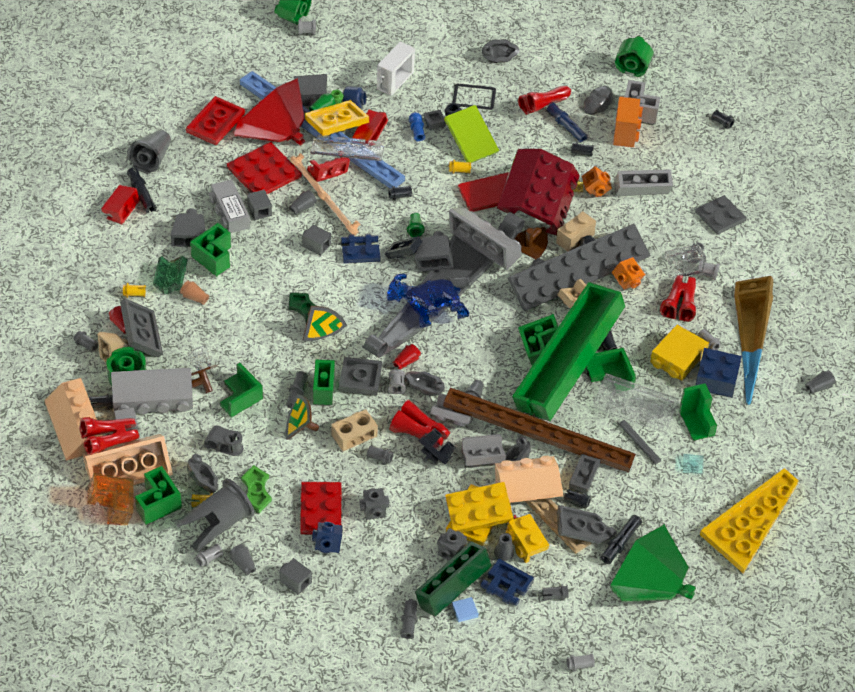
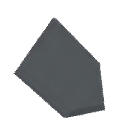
M561 505L558 506L557 523L558 535L599 544L616 535L617 531L613 527H608L602 522L603 519L596 513Z

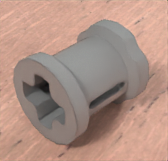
M298 20V34L312 33L316 35V20Z
M701 260L698 275L713 277V280H716L720 264L717 263L715 265Z
M399 369L390 371L389 393L403 394L406 390L404 385L405 372Z

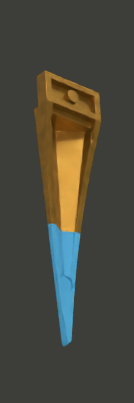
M772 276L735 282L734 298L742 349L746 402L748 405L751 404L773 302L774 280Z

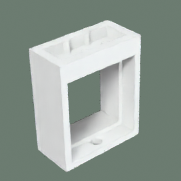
M400 41L377 65L378 90L392 96L414 73L415 48Z

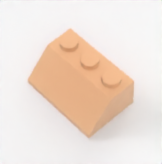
M542 456L535 459L523 458L519 461L506 460L501 463H495V483L505 481L510 503L563 496L559 467L554 456Z

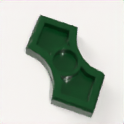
M290 292L288 310L300 313L307 324L308 312L311 306L317 305L310 300L309 293Z

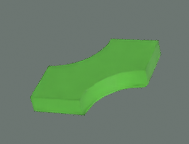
M253 465L241 477V481L247 486V497L254 511L260 513L272 501V497L265 489L269 474Z

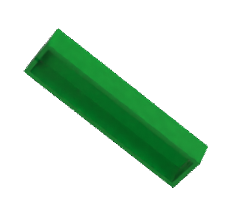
M590 282L587 283L513 394L512 398L518 411L529 415L534 413L535 417L549 422L552 420L626 307L621 292Z

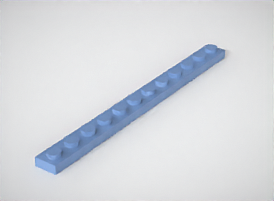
M253 71L240 79L241 86L262 100L276 88ZM303 106L304 118L305 113H308L310 111ZM306 120L303 121L301 125L303 129L322 142H336L327 143V145L337 152H342L352 163L388 188L392 186L396 188L405 181L403 174L377 156H374L367 149L360 148L362 147L342 132L339 131L328 136H322Z

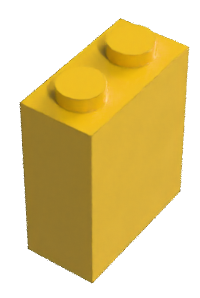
M677 324L654 348L651 353L650 363L655 368L667 372L672 378L682 381L701 361L703 350L708 348L709 342Z

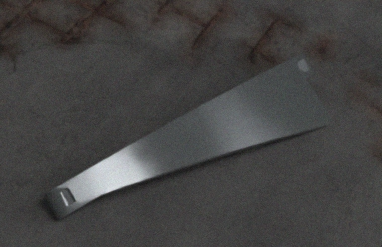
M509 212L497 230L503 231L507 237L513 240L523 229L525 220ZM453 235L450 239L453 268L430 270L409 301L383 330L381 335L377 337L371 334L366 339L364 346L362 345V348L378 358L394 350L433 322L468 289L466 287L457 288L454 291L448 290L447 278H450V276H453V278L470 276L472 285L490 268L494 261Z

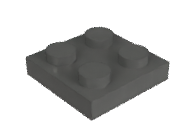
M725 195L696 208L695 211L717 235L745 222L747 219Z
M344 357L339 391L377 396L382 361Z

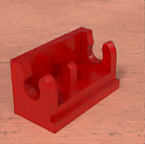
M338 152L337 155L340 159L335 158L333 161H326L322 164H318L315 160H310L313 166H307V171L317 182L348 172L350 159L342 152Z
M119 185L101 208L103 213L111 215L107 216L106 219L122 225L140 202L137 189Z

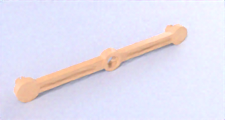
M301 153L297 157L292 156L290 161L315 188L317 195L329 205L347 230L356 236L359 232L357 228L361 224L357 220L351 224L331 200L330 196L303 166L302 159L305 157Z

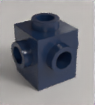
M318 522L317 530L313 529L312 542H315V550H319L322 553H339L343 526L335 525L332 522Z

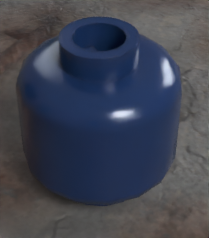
M345 87L342 92L343 99L341 103L351 100L361 109L367 101L366 92L361 87Z

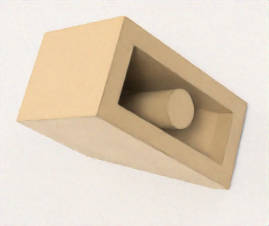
M99 332L97 334L100 358L105 362L114 350L130 347L128 341L124 338L122 339L117 334Z

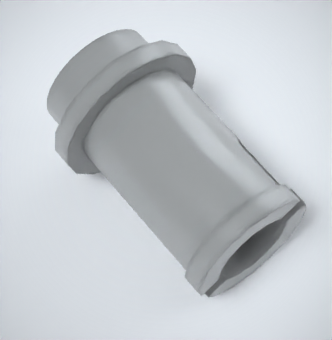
M702 329L697 336L709 342V349L718 350L720 348V340L714 338L707 329Z
M214 544V546L203 552L199 551L195 557L197 563L201 567L204 565L208 566L209 562L223 555L222 548L218 544Z
M593 654L571 655L566 660L568 670H573V672L577 669L595 666Z

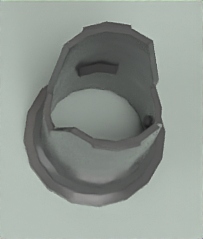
M226 478L223 480V486L220 490L175 521L177 527L189 524L203 517L209 522L210 526L204 529L191 546L197 552L201 551L204 546L243 517L252 518L255 515L249 498L231 479Z

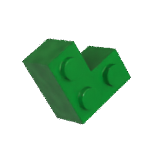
M219 223L190 242L191 257L216 277L230 268V252L228 250L231 248V232Z
M554 314L518 327L532 366L559 327Z
M163 466L144 473L145 489L147 491L136 495L135 503L136 511L145 525L182 509L181 493Z

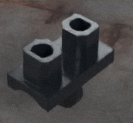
M435 428L428 434L425 433L419 440L424 446L421 452L426 455L423 461L426 463L430 459L436 464L440 460L446 465L453 457L451 455L456 447L449 441L441 447L437 441L442 435Z

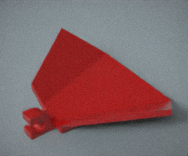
M298 78L276 87L237 123L234 136L274 142L292 139L300 146L306 141L303 139L304 135L300 133L299 129L305 118Z

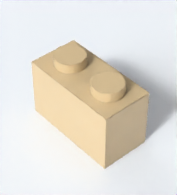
M582 211L558 229L556 243L567 252L579 247V241L583 237L595 234L596 220Z

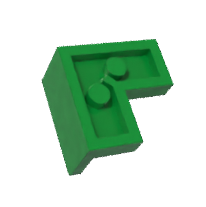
M624 347L595 353L586 366L591 382L610 379L616 393L634 390L636 374Z
M240 362L236 364L237 373L224 380V384L233 394L220 401V406L231 418L263 399V385Z
M705 383L684 388L679 413L693 441L713 437L716 434L717 423L710 411L713 398Z

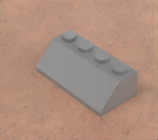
M451 208L449 210L450 233L505 270H508L521 257V245L516 240L507 237L503 231L492 227L488 221H483L474 212L468 211L465 208Z
M191 368L111 372L114 411L134 408L135 413L147 414L148 412L166 413L174 410L185 412L193 409Z

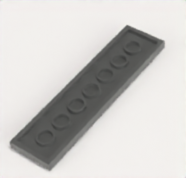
M631 224L512 275L508 280L522 309L527 311L559 297L560 289L574 287L578 279H581L587 285L588 282L591 283L612 274L611 272L621 261L633 257L636 262L649 258L651 255L636 225Z

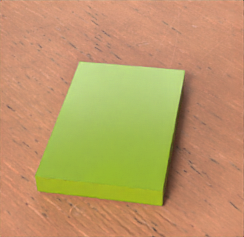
M476 105L444 118L466 162L474 163L500 151Z

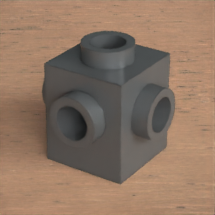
M383 488L363 490V499H359L360 510L364 511L366 520L386 517V508H389L388 495H384Z
M449 528L445 534L440 535L437 541L438 555L450 561L466 546L467 537L461 532Z

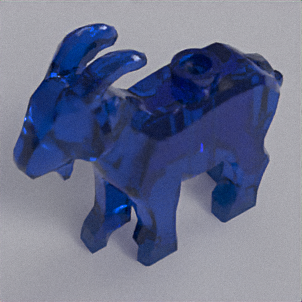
M403 273L397 274L389 285L386 296L387 300L401 302V299L404 298L418 314L420 328L431 326L428 315L438 316L436 308L442 306L450 308L451 312H457L458 319L469 317V310L460 302L458 294L461 290L455 287L451 281L445 279L428 280L417 286H409L405 282H400L407 278V275Z

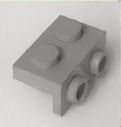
M438 395L437 403L432 406L430 413L435 415L436 419L442 421L451 419L454 420V424L459 426H465V424L472 422L473 417L443 407L446 395Z
M500 434L462 438V454L466 466L495 465V463L506 461V455L502 448V436Z

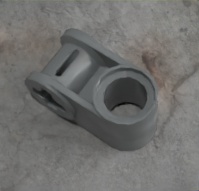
M217 425L211 428L204 441V446L207 449L212 448L216 452L231 456H238L244 450L241 444L243 437L240 432Z

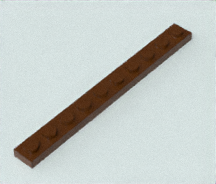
M451 387L443 402V407L580 456L584 454L600 459V463L627 473L630 472L636 453Z

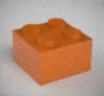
M619 97L613 145L634 148L635 142L639 141L640 132L637 130L641 128L642 119H638V117H642L643 107L640 106V99Z

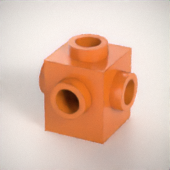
M596 166L581 176L586 191L596 197H601L612 189L610 175L605 171H601Z
M633 257L621 261L611 272L623 290L638 287L641 284V279L645 276V273Z

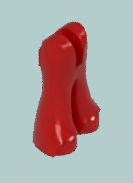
M559 86L547 92H529L527 95L519 96L518 105L526 115L531 114L550 103L566 100L571 95V89L568 86Z
M676 276L669 296L660 306V312L663 317L676 319L680 297H683L679 310V320L690 322L695 318L694 295L696 279L694 277H688L687 283H683V276Z
M407 400L402 405L401 411H397L389 427V430L393 433H406L419 439L425 433L428 434L435 428L442 435L437 441L440 446L451 434L443 424L432 420L410 400Z
M83 417L80 420V435L82 439L86 438L83 445L88 455H94L106 448L132 442L140 438L138 430L126 431L136 426L134 418L96 420L90 417ZM107 433H113V434L105 435V436H97V435H102V434H107Z

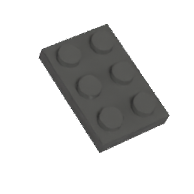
M124 298L120 305L128 345L148 355L160 357L163 354L154 310Z

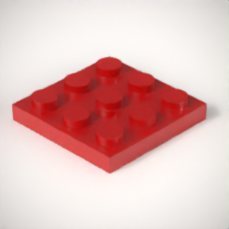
M272 142L227 163V168L251 193L265 190L269 194L302 177V173Z

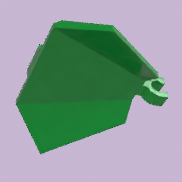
M665 524L634 542L610 585L611 590L621 601L672 600L677 594L692 600L696 587L693 585H683L689 566Z

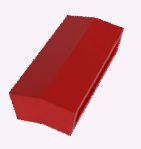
M369 109L366 113L369 116V123L359 126L352 137L353 141L365 149L373 148L388 122L385 112H376Z

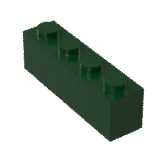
M471 541L415 591L420 608L436 617L492 566L486 548Z

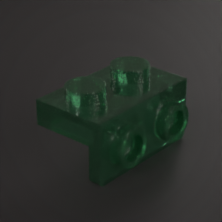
M163 256L159 257L153 285L163 294H169L182 288L188 259L180 256L169 262Z

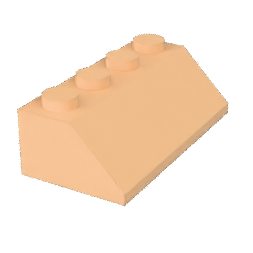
M78 378L61 383L44 400L66 461L83 456L82 454L86 453L83 445L86 438H81L79 430L81 418L90 417L96 419L82 379Z
M161 434L118 444L94 455L82 454L94 495L144 483V473L163 466L169 476L173 475L165 439Z

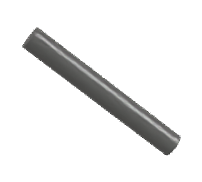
M622 420L619 426L655 465L660 463L661 459L625 420Z

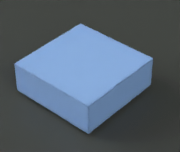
M472 597L452 602L458 622L478 618L479 614Z

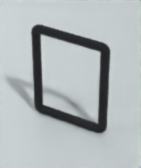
M459 83L455 85L452 103H456L458 86L493 90L491 106H477V108L494 109L496 88ZM456 103V104H458L460 107H471V106H473V105H468V104H459V103Z

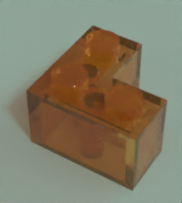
M94 473L88 485L87 504L107 507V524L128 525L133 515L134 479Z

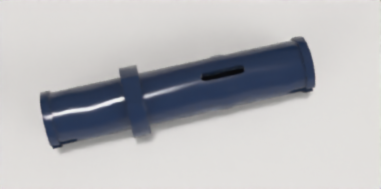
M555 103L549 104L547 112L555 118L558 124L560 123L579 143L587 140L588 135L568 117V113L562 111Z

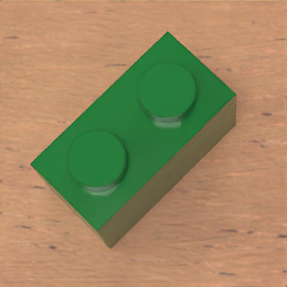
M315 359L313 404L333 405L335 360Z

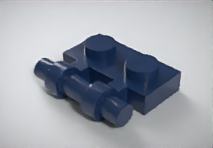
M353 234L348 235V237H341V244H349V246H342L343 263L381 262L379 244L372 245V243L379 241L378 235L365 234V236H354ZM358 243H365V244H366V245H356V246H355V244H358Z
M498 559L488 572V578L492 579L491 583L483 580L480 587L486 589V592L490 595L495 594L502 598L503 602L517 606L520 599L514 596L515 593L524 596L534 583V577ZM501 584L509 589L505 591L498 586Z

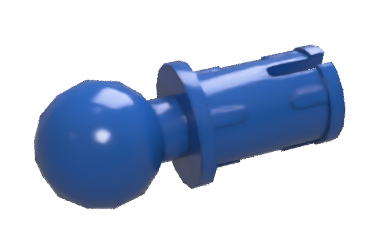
M417 112L411 113L409 115V122L414 139L417 142L423 141L426 136L423 130L422 116Z

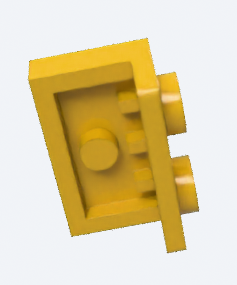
M531 514L508 522L506 533L512 537V543L515 546L517 556L522 558L525 563L529 562L530 556L549 549V543Z

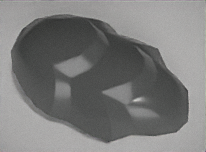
M508 39L491 40L482 48L483 56L487 60L497 63L500 61H510L520 51L519 47Z
M605 85L593 89L584 100L585 113L591 115L605 111L613 100L612 89Z
M410 371L405 375L410 387L424 395L437 396L442 394L445 389L444 382L438 376L428 372Z
M523 436L519 437L516 440L517 444L510 447L505 454L508 461H519L523 458H529L531 452L530 442Z
M193 454L187 463L189 476L200 488L209 493H215L218 490L216 474L207 463L202 461L199 454Z

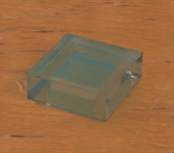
M684 454L683 473L703 474V456Z

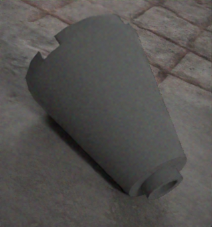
M158 130L133 142L127 150L128 160L131 159L132 166L146 174L156 171L160 167L171 143L170 135L164 130Z

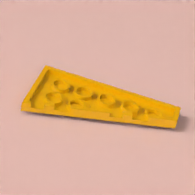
M785 468L700 530V536L744 574L796 489L799 480Z

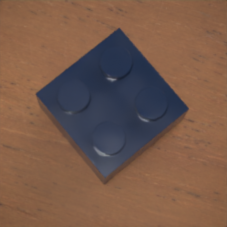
M704 348L696 385L705 383L710 393L733 398L742 356Z

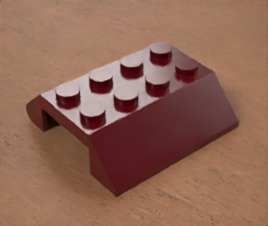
M541 148L517 149L497 209L507 214L509 212L515 214L519 210L550 225L545 232L557 236L558 229L564 225L563 219L567 217L574 196L573 189H576L580 175L572 163Z

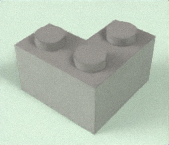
M628 80L625 97L640 99V106L643 107L642 117H638V119H642L641 122L656 124L660 97L644 95L645 82Z

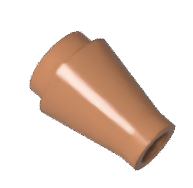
M187 280L180 290L184 298L203 305L209 299V295L194 281L190 282Z

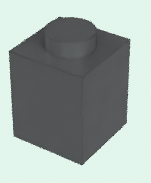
M265 190L247 194L248 207L254 220L272 216V204Z
M313 224L302 234L303 247L321 256L331 246V233Z
M294 558L290 562L283 564L280 568V582L297 595L312 583V571Z

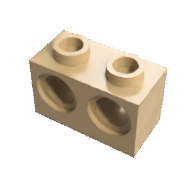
M366 409L331 424V435L342 451L373 439L378 434V425Z

